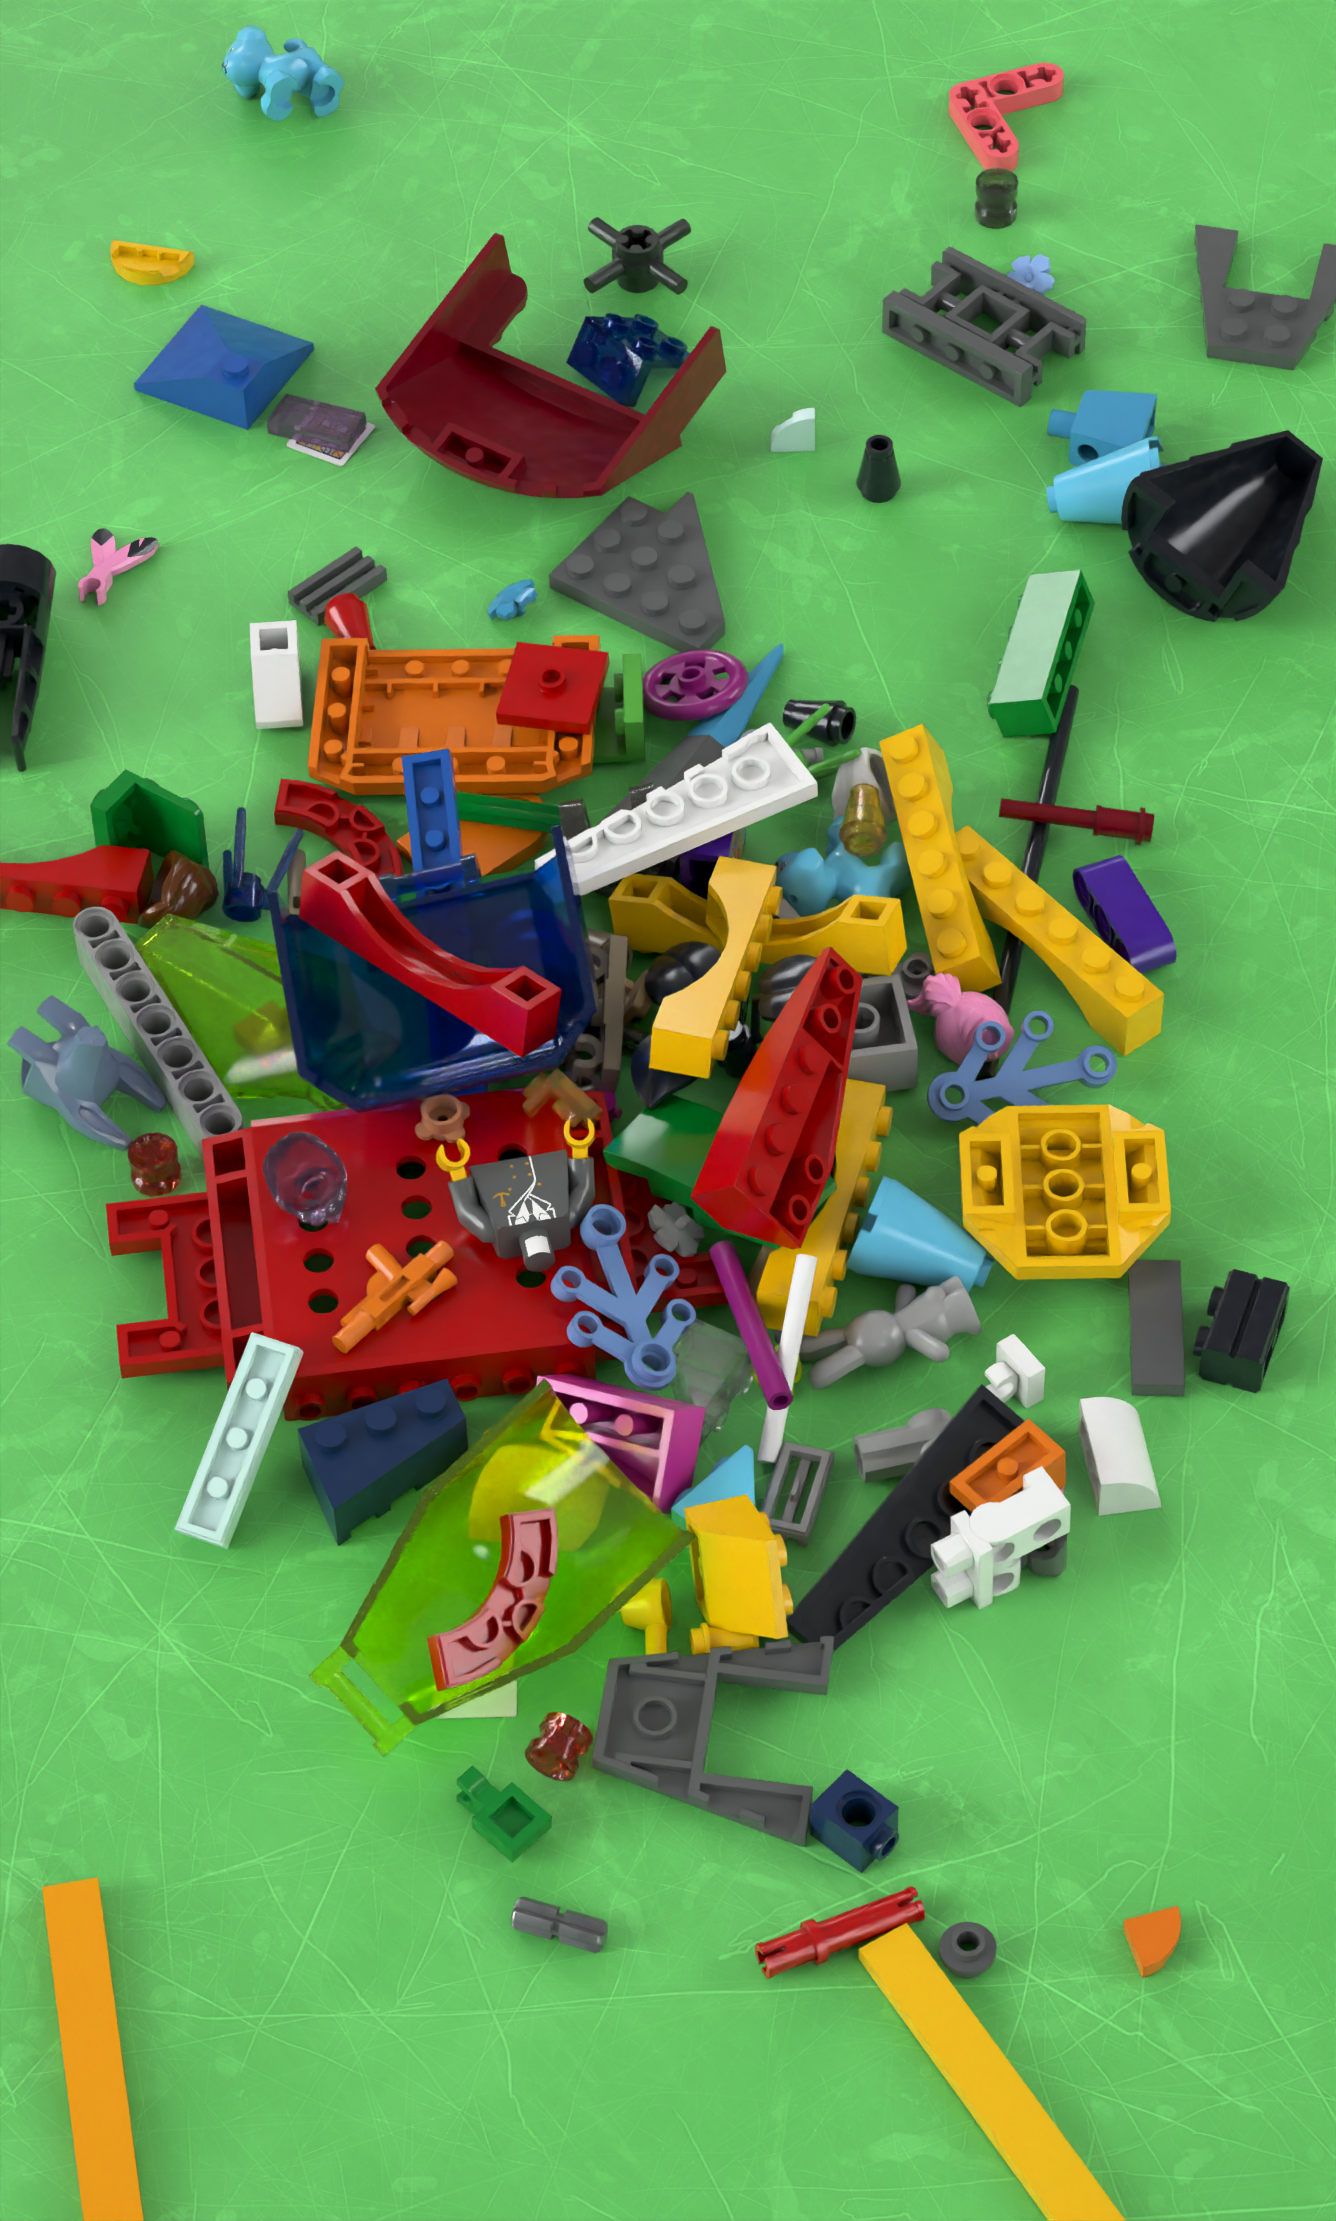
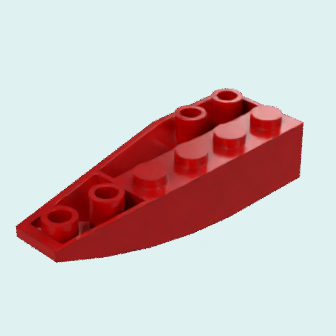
M832 947L823 949L766 1034L722 1118L690 1196L694 1202L724 1229L793 1250L801 1248L833 1167L863 978Z

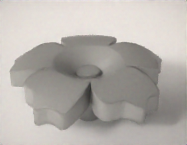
M673 1202L671 1205L666 1204L661 1209L654 1205L648 1212L649 1226L656 1232L653 1238L660 1246L670 1252L675 1249L682 1257H693L697 1253L696 1248L699 1246L697 1242H700L705 1237L703 1233L704 1227L696 1224L694 1219L686 1215L684 1206Z

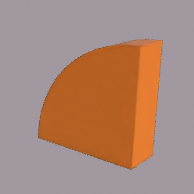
M1178 1906L1124 1920L1123 1931L1142 1978L1162 1969L1167 1959L1174 1952L1181 1930V1916Z

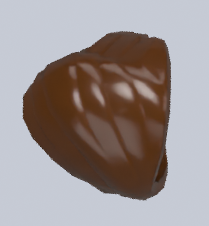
M171 850L161 864L149 904L137 918L139 926L160 933L164 931L178 932L187 928L199 915L209 910L216 903L219 896L216 878L208 867L196 863L180 852Z

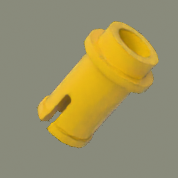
M707 1622L700 1623V1628L690 1629L691 1655L710 1653V1648L732 1646V1651L759 1648V1636L708 1627Z

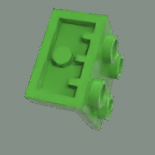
M641 653L622 654L623 673L614 674V687L602 688L596 711L593 763L646 761Z

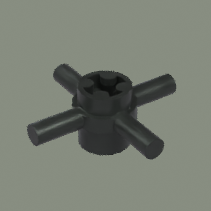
M599 217L591 220L588 231L612 248V262L584 279L585 288L590 293L597 292L616 279L622 289L632 293L650 291L659 282L677 295L682 294L686 290L687 280L663 264V250L691 233L688 221L681 218L659 233H656L652 228L643 225H632L617 231Z

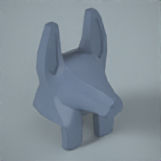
M51 995L41 1003L37 1013L53 1026L62 1037L58 1041L46 1043L21 1026L7 1043L9 1047L23 1057L20 1080L22 1092L44 1105L55 1108L72 1128L89 1139L118 1150L126 1151L131 1145L132 1139L100 1109V1106L115 1090L130 1095L158 1113L164 1109L167 1100L163 1092L141 1066L130 1057L108 1046L105 1034L97 1025L91 1027L84 1016Z

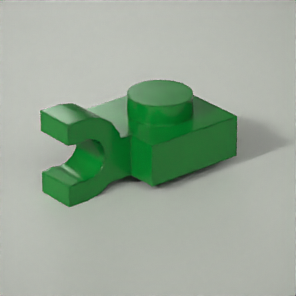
M473 1765L457 1779V1786L462 1790L457 1795V1802L469 1812L475 1814L472 1818V1828L512 1863L552 1827V1816L513 1782L499 1792Z

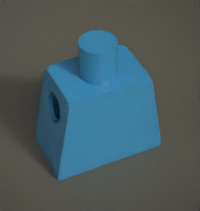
M1088 390L1082 396L1077 413L1052 409L1047 434L1049 436L1070 439L1069 462L1073 466H1080L1140 440L1152 437L1155 429L1157 395Z

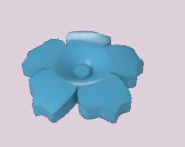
M521 580L516 584L513 583L498 593L496 595L497 598L491 602L487 611L490 618L493 620L498 616L500 619L504 618L508 621L517 614L522 616L526 612L524 607L528 603L534 602L536 600L535 597L538 595L535 591L533 580Z

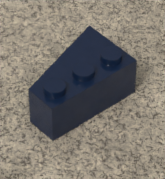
M447 1379L298 1429L302 1466L338 1546L350 1539L351 1531L373 1515L380 1518L390 1511V1503L412 1488L416 1491L420 1490L469 1455L466 1418Z

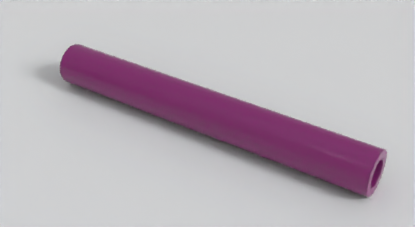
M730 1241L718 1242L710 1249V1256L768 1407L772 1410L785 1409L793 1402V1395L735 1246Z

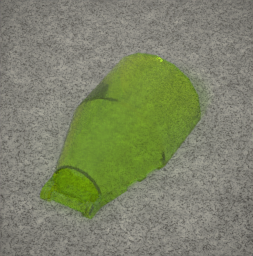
M544 1378L424 1490L411 1518L396 1541L387 1562L375 1584L372 1585L341 1644L308 1677L319 1688L325 1686L376 1740L373 1747L385 1757L418 1726L576 1653L695 1540V1536L689 1530H682L625 1476L572 1417L556 1396L552 1385ZM555 1508L558 1530L556 1573L550 1579L549 1589L543 1604L545 1605V1610L536 1628L527 1641L522 1643L499 1668L482 1678L462 1686L437 1692L427 1637L448 1632L461 1625L473 1615L487 1597L494 1583L501 1556L499 1517L509 1513ZM352 1660L362 1668L403 1712V1715L393 1725L386 1720L341 1671Z

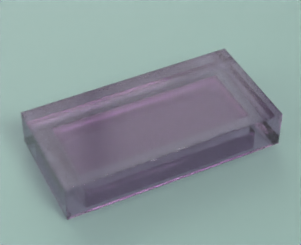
M289 394L283 396L267 421L268 434L349 453L367 425L364 412Z

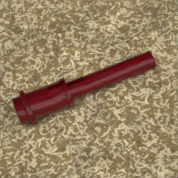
M1001 798L999 817L1093 829V836L1102 835L1135 840V845H1140L1141 841L1150 842L1152 838L1154 814L1146 813L1143 807H1140L1139 812L1097 805L1096 811L1004 798Z

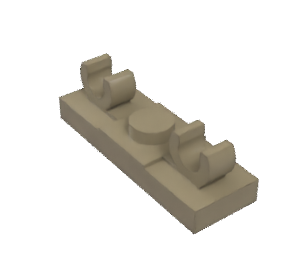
M610 935L607 954L597 946L588 945L581 947L579 962L593 963L598 969L594 971L580 970L578 984L585 988H594L603 983L602 997L593 996L591 1009V1026L600 1027L599 1040L595 1036L581 1034L576 1036L574 1050L587 1051L593 1058L590 1060L575 1059L573 1074L580 1077H589L600 1071V1091L616 1092L621 1071L628 936Z

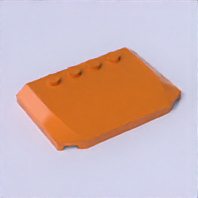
M599 635L553 636V646L601 651ZM326 638L321 640L308 757L309 775L313 779L353 795H405L402 756L449 748L453 757L456 791L477 794L545 793L592 774L596 713L589 735L497 724L496 711L515 648L370 650L368 638Z

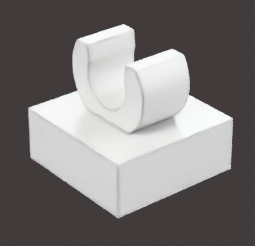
M1015 1334L998 1342L996 1363L985 1371V1376L991 1382L986 1388L1003 1403L1014 1395L1026 1409L1043 1400L1045 1367Z

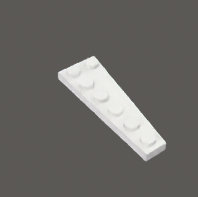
M770 722L722 750V757L706 767L697 764L685 771L684 780L667 790L660 786L646 794L647 801L631 811L623 809L602 820L596 827L585 830L535 860V872L555 902L561 905L817 797V781Z

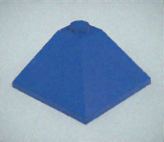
M201 304L134 383L135 391L248 430L313 352L314 343Z

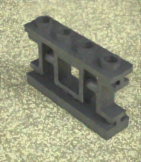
M950 246L942 252V263L936 261L932 264L931 285L934 287L921 297L904 288L899 293L893 290L883 299L882 333L1019 407L1031 399L1032 384L1038 386L1042 383L1043 362L1040 359L1052 349L1070 358L1074 353L1078 355L1085 349L1086 319L1083 316ZM962 293L967 297L964 300H961L956 296ZM942 309L948 313L943 317L937 314V312ZM981 313H984L1003 324L990 334L970 322ZM1028 330H1031L1037 334H1035L1033 337H1030L1025 333ZM1011 346L1017 349V351L1012 354L1006 351V349Z

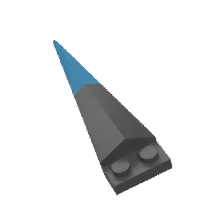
M783 644L777 645L748 674L747 688L734 705L723 712L704 718L602 820L621 809L631 811L647 801L646 794L660 786L667 790L684 780V772L697 764L706 767L721 758L722 750L738 741L743 734L762 694L783 657ZM680 854L634 874L672 877L676 880L680 872ZM622 879L592 892L610 898Z

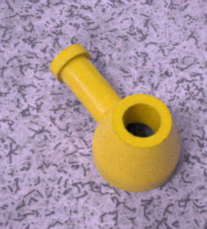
M654 1578L623 1591L620 1598L621 1615L624 1625L645 1631V1655L667 1653V1632H670L672 1628V1602L667 1580L665 1578Z

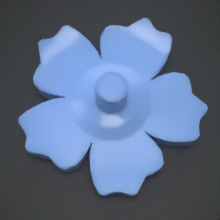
M1042 254L1035 256L1033 259L1029 255L1019 256L1011 263L1015 272L1010 271L1007 273L1009 278L1042 295L1049 290H1053L1055 279L1048 274L1051 271V260Z

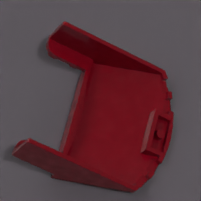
M494 233L375 388L385 412L399 431L420 451L443 467L477 483L506 492L546 498H584L605 494L681 447L680 434L724 376L726 365L720 329L710 326L647 413L642 414L493 348V345L501 340L503 332L515 316L525 308L528 299L525 281L520 276L511 272L504 236Z

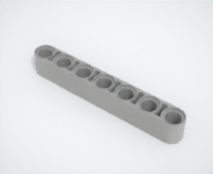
M91 907L79 912L73 921V931L81 966L150 1076L163 1092L167 1103L203 1158L202 1139L244 1129L240 1110L116 916L110 910L103 907Z

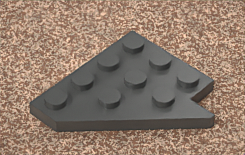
M687 492L666 514L628 496L549 574L551 589L681 653L693 650H710L725 635V619L694 495L690 492Z

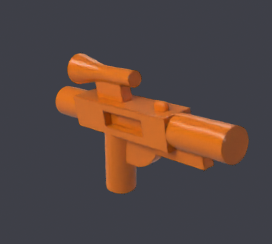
M440 1240L424 1255L420 1253L403 1268L381 1244L373 1245L367 1251L366 1259L377 1272L370 1278L367 1284V1297L340 1320L343 1328L332 1337L335 1347L342 1353H347L371 1330L375 1329L377 1331L409 1301L412 1304L407 1310L414 1316L435 1296L458 1283L456 1276L447 1268H443L437 1276V1271L454 1256L452 1248L446 1242Z

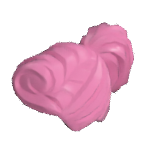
M940 972L935 976L929 975L923 981L920 995L913 1000L906 1001L909 1010L936 1018L934 1027L936 1046L949 1060L959 1066L974 1044V1032L982 1023L986 1021L997 1022L1004 1028L1006 1034L1004 1044L998 1051L989 1054L985 1062L996 1060L1003 1056L1014 1038V1029L1010 1026L1008 1016L1003 1008L985 994L975 991L961 992L958 978L952 977L951 973L943 975ZM983 1030L981 1032V1039L985 1044H997L996 1033L992 1030Z

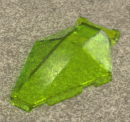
M169 913L135 943V948L231 1098L264 1097L273 1099L276 1095L307 1099L323 1112L342 1110L348 1106L347 1100L384 1064L391 1065L402 1054V1049L394 1038L386 1033H379L372 1028L346 966ZM360 1048L368 1052L333 1086L323 1084Z

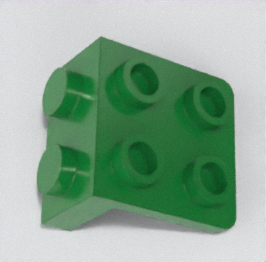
M126 769L106 789L100 790L90 804L96 847L111 845L138 849L145 848L163 858L171 850H175L186 855L196 863L209 868L203 812L194 801L188 798H181L160 787L155 781L149 778H142Z

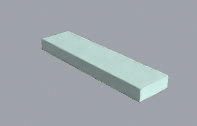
M251 1332L176 1524L175 1530L180 1534L228 1549L304 1352L299 1347Z

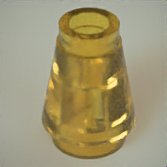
M861 783L853 786L850 790V796L839 831V838L844 844L845 850L850 854L858 857H869L877 854L882 849L888 834L878 789L871 784Z

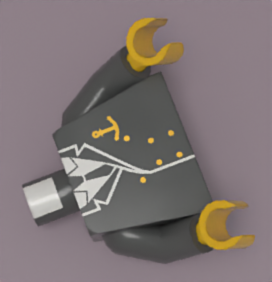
M570 1119L565 1123L564 1137L567 1144L572 1147L573 1157L568 1158L566 1150L469 1166L470 1175H466L464 1168L470 1156L468 1144L463 1139L459 1138L457 1140V1147L461 1153V1161L459 1162L449 1161L441 1144L437 1150L436 1162L441 1169L450 1172L452 1180L447 1183L460 1224L483 1243H492L497 1256L503 1259L523 1256L525 1267L533 1272H541L552 1267L555 1263L553 1250L565 1249L571 1244V1229L580 1226L595 1198L594 1158L588 1156V1147L591 1146L595 1139V1129L592 1121L588 1119L589 1135L580 1141L570 1136Z

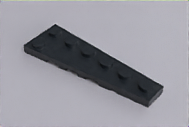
M983 1384L976 1388L795 1607L793 1614L786 1618L788 1632L801 1643L820 1642V1637L834 1636V1652L934 1565L931 1557V1544L951 1535V1517L964 1510L969 1516L972 1514L970 1510L950 1493L949 1481L1025 1421Z

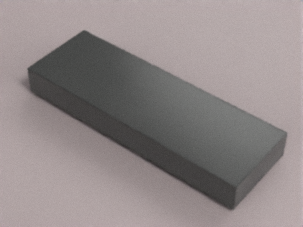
M1136 1260L1128 1269L1132 1395L1184 1396L1185 1366L1180 1260Z

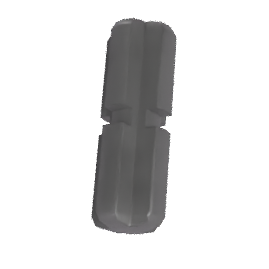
M525 1896L519 1897L516 1901L511 1915V1925L514 1929L550 1940L556 1935L560 1937V1943L594 1953L602 1950L608 1935V1923L605 1920L569 1909L565 1914L559 1913V1906Z

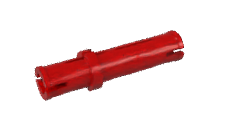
M909 1886L905 1890L819 1922L812 1918L801 1922L800 1929L766 1942L755 1944L758 1964L766 1963V1967L762 1968V1972L767 1979L811 1961L817 1966L827 1962L829 1955L888 1933L906 1922L909 1925L914 1922L924 1921L925 1911L921 1899L916 1902L913 1901V1898L918 1897V1892L913 1886Z

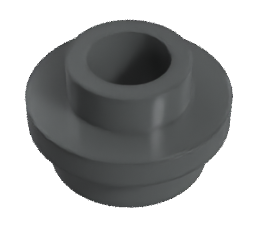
M961 1922L949 1927L943 1933L940 1939L939 1954L943 1964L954 1975L961 1978H975L982 1975L992 1966L996 1958L997 1946L994 1936L986 1927L974 1922ZM970 1943L978 1947L973 1951H965L958 1945Z

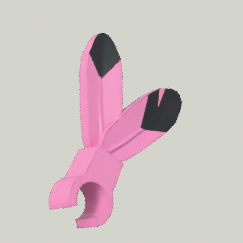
M105 528L98 529L91 538L94 567L78 583L80 602L85 601L84 597L86 594L95 592L97 605L100 606L105 603L107 592L113 584L112 576L123 573L153 556L159 546L158 540L152 537L141 538L116 551L114 535Z

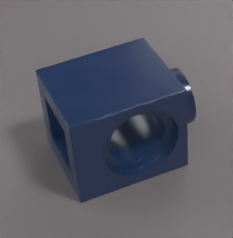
M846 1769L810 1805V1835L862 1873L875 1859L879 1861L885 1859L895 1848L900 1836L898 1833L899 1807ZM860 1821L865 1822L868 1825L863 1827H855L849 1824L852 1822Z

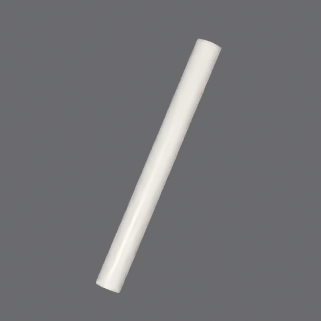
M797 1254L777 1354L791 1392L818 1259L805 1254ZM767 1405L757 1461L776 1465L789 1406L782 1410H772Z

